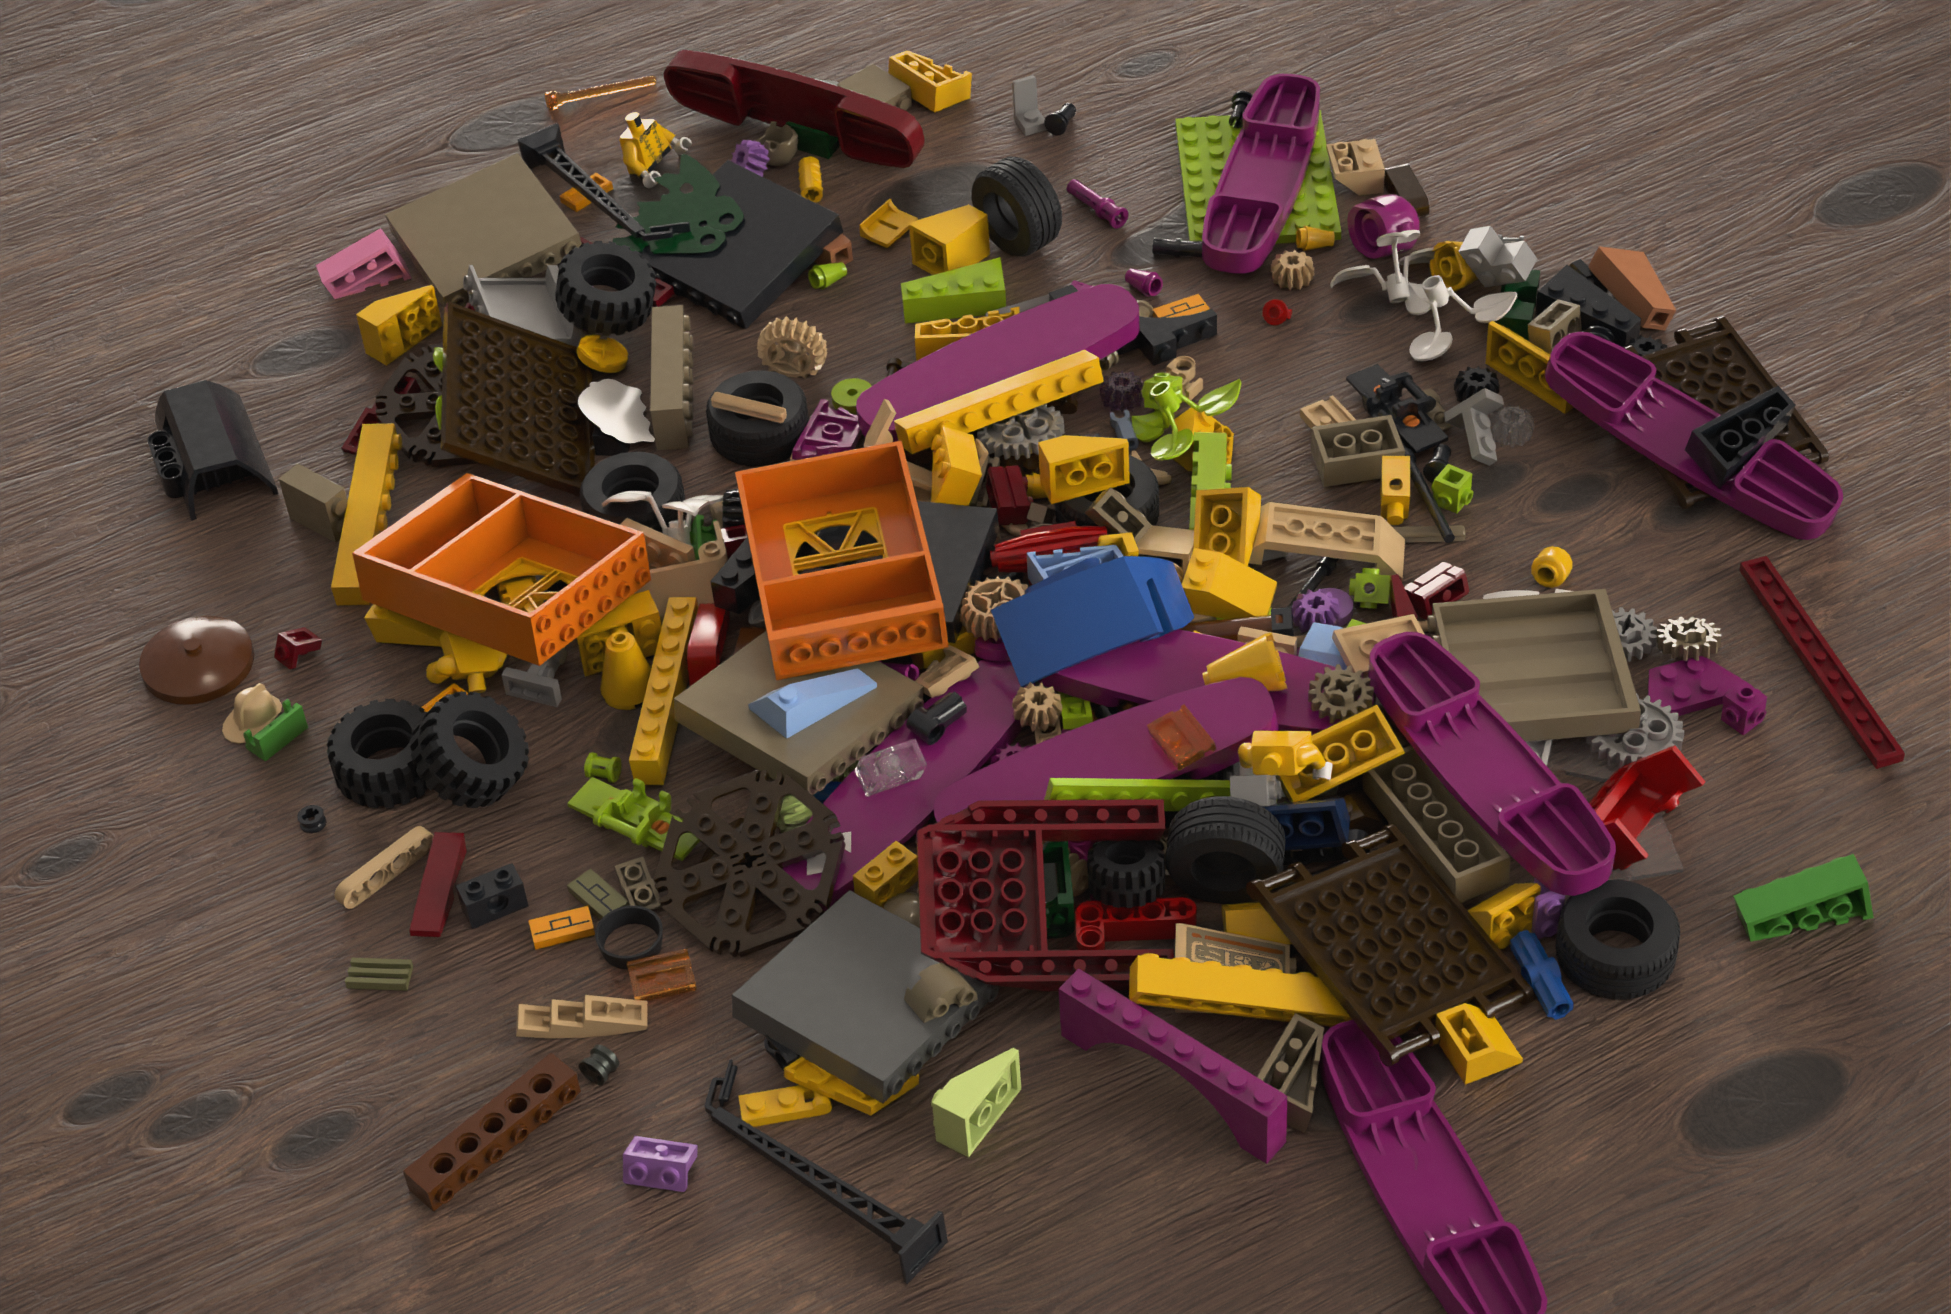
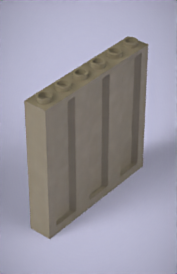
M1606 589L1433 603L1432 615L1427 617L1429 633H1434L1432 639L1450 652L1479 679V695L1503 717L1525 742L1622 734L1629 732L1630 729L1639 728L1641 709Z

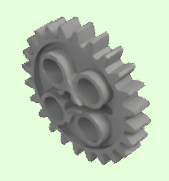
M1047 404L977 429V436L989 454L994 453L995 457L1004 455L1005 459L1015 456V459L1018 460L1021 455H1025L1026 458H1030L1031 453L1039 455L1038 442L1062 436V434H1065V427L1060 411H1055L1054 406L1047 408Z
M1636 693L1641 709L1639 728L1630 729L1629 732L1622 734L1587 736L1586 743L1591 744V752H1598L1599 760L1607 757L1608 766L1617 762L1619 763V768L1674 745L1681 751L1684 730H1682L1683 721H1678L1679 714L1670 713V705L1662 708L1660 699L1652 703L1650 702L1649 695L1644 700H1641Z

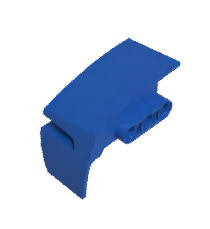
M1123 556L1103 564L1096 557L1083 560L1028 587L1024 591V595L991 609L1020 686L1023 688L1029 682H1037L1136 641L1141 643L1157 639L1185 627L1194 619L1192 609L1173 562L1160 558Z

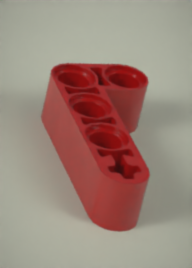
M700 603L687 649L690 686L721 664L720 660L730 624V611L716 607L714 603Z
M1182 897L1156 898L1152 903H1146L1145 906H1135L1133 908H1115L1112 905H1104L1101 901L1083 902L1076 908L1077 950H1105V942L1176 939V923L1197 926L1196 904L1191 899Z

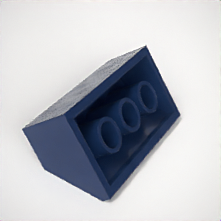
M1344 798L1275 803L1271 806H1262L1281 824L1285 832V851L1340 847L1344 842L1348 841L1350 816Z

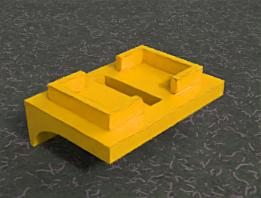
M889 199L859 225L860 236L888 248L909 230V224L917 221L918 218L899 210L892 200Z

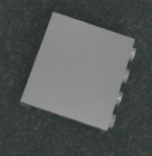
M469 265L468 273L463 278V287L465 291H468L470 305L474 306L475 311L572 346L579 345L583 329L576 328L574 322H568L564 314L559 311L555 301L559 271L557 265H547L545 278H478L473 265Z

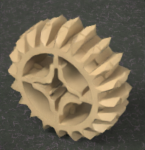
M786 316L783 320L776 318L775 321L768 322L760 332L757 342L758 357L762 358V365H769V371H776L787 377L797 378L802 376L806 378L809 374L815 376L823 367L827 356L826 340L823 339L822 333L816 332V326L809 327L807 320L803 323L799 322L797 317L794 320H790Z
M999 576L991 580L986 577L984 582L976 581L975 586H968V592H965V598L962 599V607L960 608L962 626L966 628L967 633H973L974 638L982 636L984 641L994 638L997 642L1001 635L991 609L1024 595L1028 585L1021 584L1019 579L1011 581L1010 577L1000 579Z

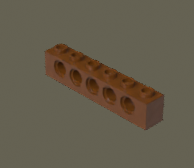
M553 1053L547 1055L407 1167L403 1173L409 1191L433 1212L442 1204L448 1203L458 1191L467 1184L474 1182L479 1174L493 1163L500 1161L506 1152L516 1144L523 1142L538 1126L549 1121L554 1113L576 1098L581 1092L577 1073Z

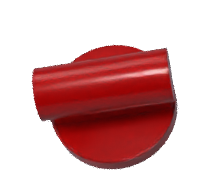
M1273 299L1264 305L1262 311L1263 318L1271 325H1280L1286 319L1290 320L1292 309H1288L1282 300Z

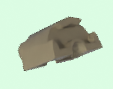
M942 962L922 970L919 973L921 979L914 985L912 990L907 987L904 996L906 1003L923 1023L946 1014L951 1004L962 1007L978 999L976 991L959 971L946 966Z

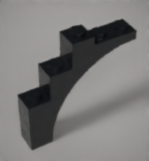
M1071 284L1049 292V302L1078 290ZM1213 309L1179 317L1151 318L1139 316L1140 327L1138 335L1135 339L1116 350L1119 356L1139 348L1153 366L1177 357V349L1217 335V314Z

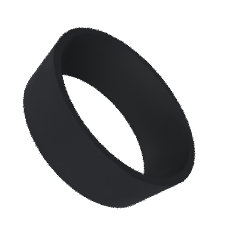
M631 905L614 909L606 914L596 927L595 939L604 959L610 965L620 969L643 967L652 962L662 948V922L655 912L642 906ZM628 924L648 926L658 936L650 948L636 955L620 956L604 949L607 937L615 929Z

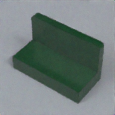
M789 121L786 123L798 135L797 150L829 159L840 147L838 137L829 135L827 132Z

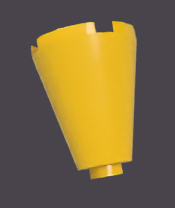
M1443 241L1433 247L1434 250L1432 252L1435 251L1434 259H1430L1431 275L1441 276L1446 288L1452 287L1453 291L1456 292L1478 280V277L1458 252L1463 242Z
M625 631L615 632L606 640L600 691L609 706L621 710L635 709V705L644 701L651 667L631 633Z
M1272 632L1265 633L1206 665L1207 672L1202 673L1205 685L1238 677H1247L1261 682L1268 691L1288 689L1278 649H1275L1273 643L1275 640Z

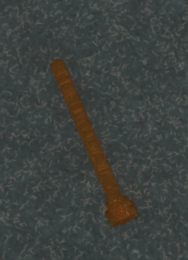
M651 75L562 94L554 90L544 93L548 111L556 110L558 106H562V103L654 85L657 82V78Z

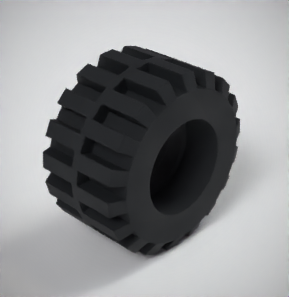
M1155 840L1097 841L1093 844V848L1089 849L1087 856L1089 892L1093 894L1095 900L1101 901L1104 905H1112L1115 908H1133L1135 906H1145L1146 903H1152L1156 900V897H1160L1165 889V854L1162 851V846L1156 844Z

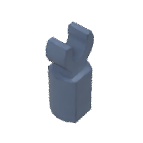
M1124 410L1123 418H1117L1114 412H1111L1110 424L1115 429L1117 438L1128 440L1129 451L1136 450L1139 441L1130 422L1129 411Z

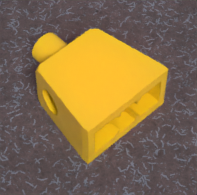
M1382 456L1380 516L1387 519L1390 525H1400L1409 516L1410 456ZM1397 479L1400 480V485H1390V482Z

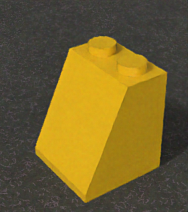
M971 205L926 217L909 224L912 264L932 275L979 263L990 255L988 215Z

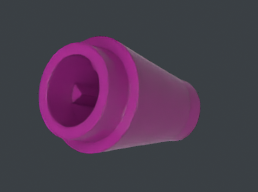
M1131 268L1125 274V281L1147 297L1156 296L1162 289V278L1156 272Z

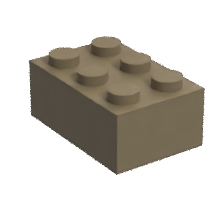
M1392 415L1312 427L1311 453L1323 487L1380 479L1382 456H1405V450Z

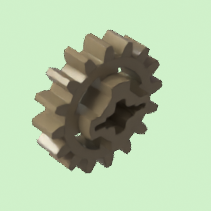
M1679 617V620L1675 621L1669 619L1668 624H1661L1660 629H1657V648L1663 649L1662 653L1664 655L1671 653L1673 659L1679 658L1687 661L1689 657H1693L1694 660L1698 661L1699 656L1710 658V653L1716 654L1718 648L1721 647L1720 628H1715L1714 623L1706 624V619L1700 620L1694 617H1690L1689 620H1685L1683 617Z
M1336 664L1334 671L1329 667H1325L1324 675L1317 672L1315 674V681H1310L1308 702H1311V710H1319L1320 719L1329 716L1330 723L1333 724L1336 719L1343 721L1367 708H1371L1374 688L1370 687V678L1362 679L1363 671L1359 670L1353 673L1352 666L1350 665L1346 670H1342L1340 664Z

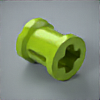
M590 752L584 765L585 777L590 779L594 776L608 779L611 783H615L621 773V759L616 756L612 757V759L600 757L597 753Z

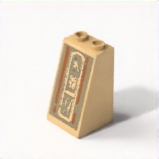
M1176 923L1175 958L1185 957L1190 959V962L1198 963L1217 961L1223 966L1231 967L1249 965L1252 969L1264 971L1276 968L1282 970L1283 973L1296 974V958H1290V945ZM1175 1008V1013H1210Z

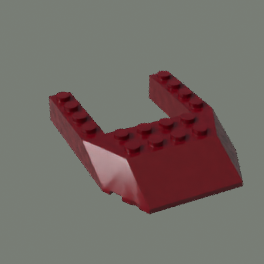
M1164 799L976 801L968 805V808L953 815L950 814L939 822L918 830L917 861L921 954L937 962H942L946 966L985 984L1038 991H1059V988L1080 969L1113 990H1129L1130 966L1138 955L1152 953L1158 955L1159 958L1173 959V949L1048 951L1042 841L1160 840L1165 831Z

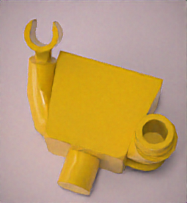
M444 631L439 636L444 656L428 665L426 677L430 682L436 684L444 682L449 677L453 680L467 679L469 692L483 693L486 691L484 678L492 677L498 669L502 668L508 654Z

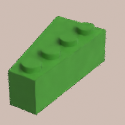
M1854 854L1835 858L1823 865L1806 868L1797 874L1778 878L1771 883L1746 889L1739 894L1733 895L1737 914L1750 942L1788 935L1793 928L1798 927L1809 931L1818 929V924L1834 921L1835 925L1848 923V918L1861 916L1862 920L1874 918L1868 881Z

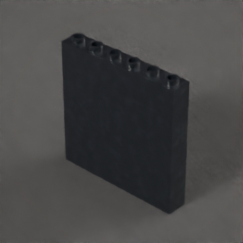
M727 160L713 174L720 184L715 197L725 195L733 198L742 210L744 218L734 230L725 232L726 239L716 250L705 253H653L650 250V245H647L639 253L643 256L642 259L646 258L650 263L656 278L673 286L674 293L677 296L682 295L694 305H701L713 315H720L727 319L732 325L737 324L747 329L824 252L823 248L843 233L839 214ZM730 213L723 214L719 218V222L724 225L729 224L734 220V215ZM701 221L699 223L700 227H704L707 225V221ZM706 234L700 239V243L702 245H710L715 241L716 237L713 234Z
M917 501L944 607L948 642L956 643L962 628V622L960 621L962 599L965 598V592H968V586H975V582L980 581L990 556V551H992L1000 530L997 509ZM834 526L822 529L818 537L834 550H839L850 526ZM862 531L854 547L878 542L869 533ZM814 548L810 553V555L820 554ZM883 555L806 569L801 574L883 559Z

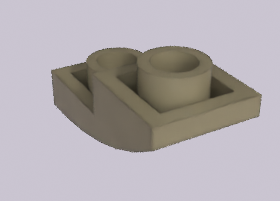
M643 856L614 866L615 873L624 896L629 902V906H642L652 911L662 908L658 900L660 898L659 893L655 888L653 878L651 879Z

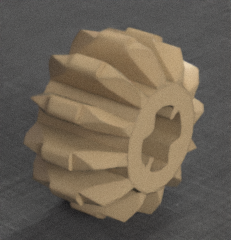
M1284 250L1283 254H1276V258L1272 260L1271 264L1273 283L1279 284L1280 289L1287 287L1289 290L1292 288L1301 290L1302 286H1309L1314 276L1312 257L1306 256L1305 252L1297 253L1296 250L1293 252Z
M1029 682L1026 688L1020 687L1017 695L1013 698L1014 719L1020 720L1021 728L1027 725L1031 726L1032 732L1036 727H1039L1044 732L1048 726L1054 727L1062 713L1060 694L1054 693L1053 686L1044 688L1042 682L1038 686H1034Z

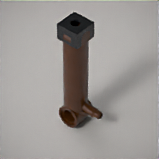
M1291 607L1271 609V615L1190 622L1185 627L1179 629L1190 632L1195 630L1202 634L1238 641V632L1241 626L1294 637Z

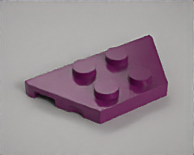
M821 399L792 450V459L801 460L854 450L862 435L858 426L857 415L850 414L841 407L836 411L828 407L829 401Z
M1699 656V660L1696 661L1692 657L1687 661L1681 660L1649 669L1647 695L1650 696V702L1654 703L1660 699L1662 708L1670 705V713H1678V716L1723 704L1724 694L1730 688L1737 687L1744 680L1708 658Z

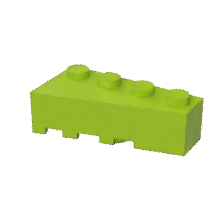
M1000 257L901 283L905 324L962 318L965 315H973V317L985 316L986 312L1006 307L1005 284Z
M1194 432L1189 530H1194L1196 490L1231 488V483H1226V480H1232V464H1227V433Z

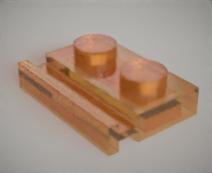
M1185 704L1181 705V709L1175 713L1171 711L1147 725L1149 734L1178 771L1205 757L1204 753L1210 750L1212 752L1217 750L1213 739Z
M687 948L627 962L635 1000L650 1001L697 990Z

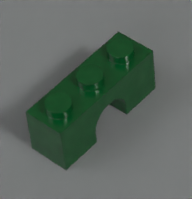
M1531 270L1524 282L1501 285V293L1516 292L1517 298L1508 313L1495 321V323L1510 329L1526 340H1529L1528 324L1533 320L1534 307H1536L1540 270Z

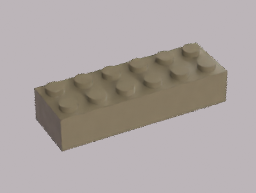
M683 305L652 307L650 412L657 450L689 448V437H693L692 421H689V419H693L692 403L689 404V402H693V388L689 386L693 384V371L689 367L694 366L693 354L690 352V350H694L693 337L687 332L691 330L689 315H684Z
M1412 746L1403 748L1405 754L1363 773V791L1386 820L1398 827L1460 903L1509 883L1510 856L1446 789Z

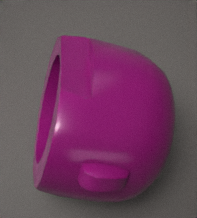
M1386 194L1365 200L1353 206L1348 212L1347 223L1351 241L1360 253L1371 259L1393 255L1392 245L1382 247L1377 245L1376 240L1380 236L1406 230H1420L1419 217L1415 208L1406 199L1395 194ZM1418 238L1410 242L1397 244V253H1404L1412 249Z

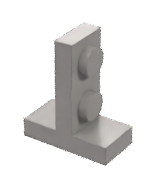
M1484 388L1446 411L1444 417L1446 423L1462 430L1466 429L1472 459L1490 466L1498 460L1488 414L1502 407L1504 402L1501 395Z
M565 647L540 666L532 664L527 672L506 667L502 673L506 695L558 707L562 697L558 680L554 679V675L560 664L562 665L565 662L567 649Z

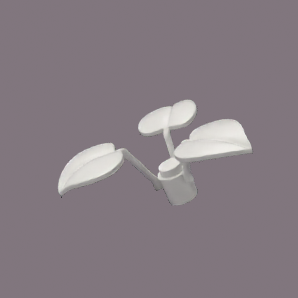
M1406 230L1388 233L1376 240L1379 247L1392 245L1395 273L1387 276L1388 281H1384L1377 268H1370L1369 265L1341 270L1334 276L1330 286L1332 288L1344 280L1374 274L1379 280L1382 290H1387L1390 303L1403 302L1410 299L1408 290L1409 265L1430 263V259H1434L1435 251L1432 252L1434 250L1433 247L1418 250L1402 257L1398 261L1397 244L1419 238L1420 231ZM1399 262L1401 265H1404L1403 275L1400 273Z
M1439 275L1427 278L1422 284L1408 283L1410 299L1405 300L1408 312L1412 315H1422L1432 308L1436 326L1435 333L1426 332L1413 340L1410 345L1411 356L1415 361L1433 360L1443 355L1450 348L1453 341L1450 332L1441 333L1437 307H1442L1448 303L1449 296L1455 299L1470 314H1475L1478 322L1489 323L1501 319L1508 313L1517 298V293L1504 292L1486 295L1475 301L1474 308H1471L1454 293L1452 287L1446 288L1442 277Z
M621 492L605 500L602 503V508L610 502L647 501L651 504L663 534L691 546L692 515L696 516L703 507L709 504L723 502V495H700L686 499L683 502L675 501L663 504L662 508L678 510V520L669 522V527L666 526L653 496H651V492ZM683 512L687 513L686 521L683 520Z

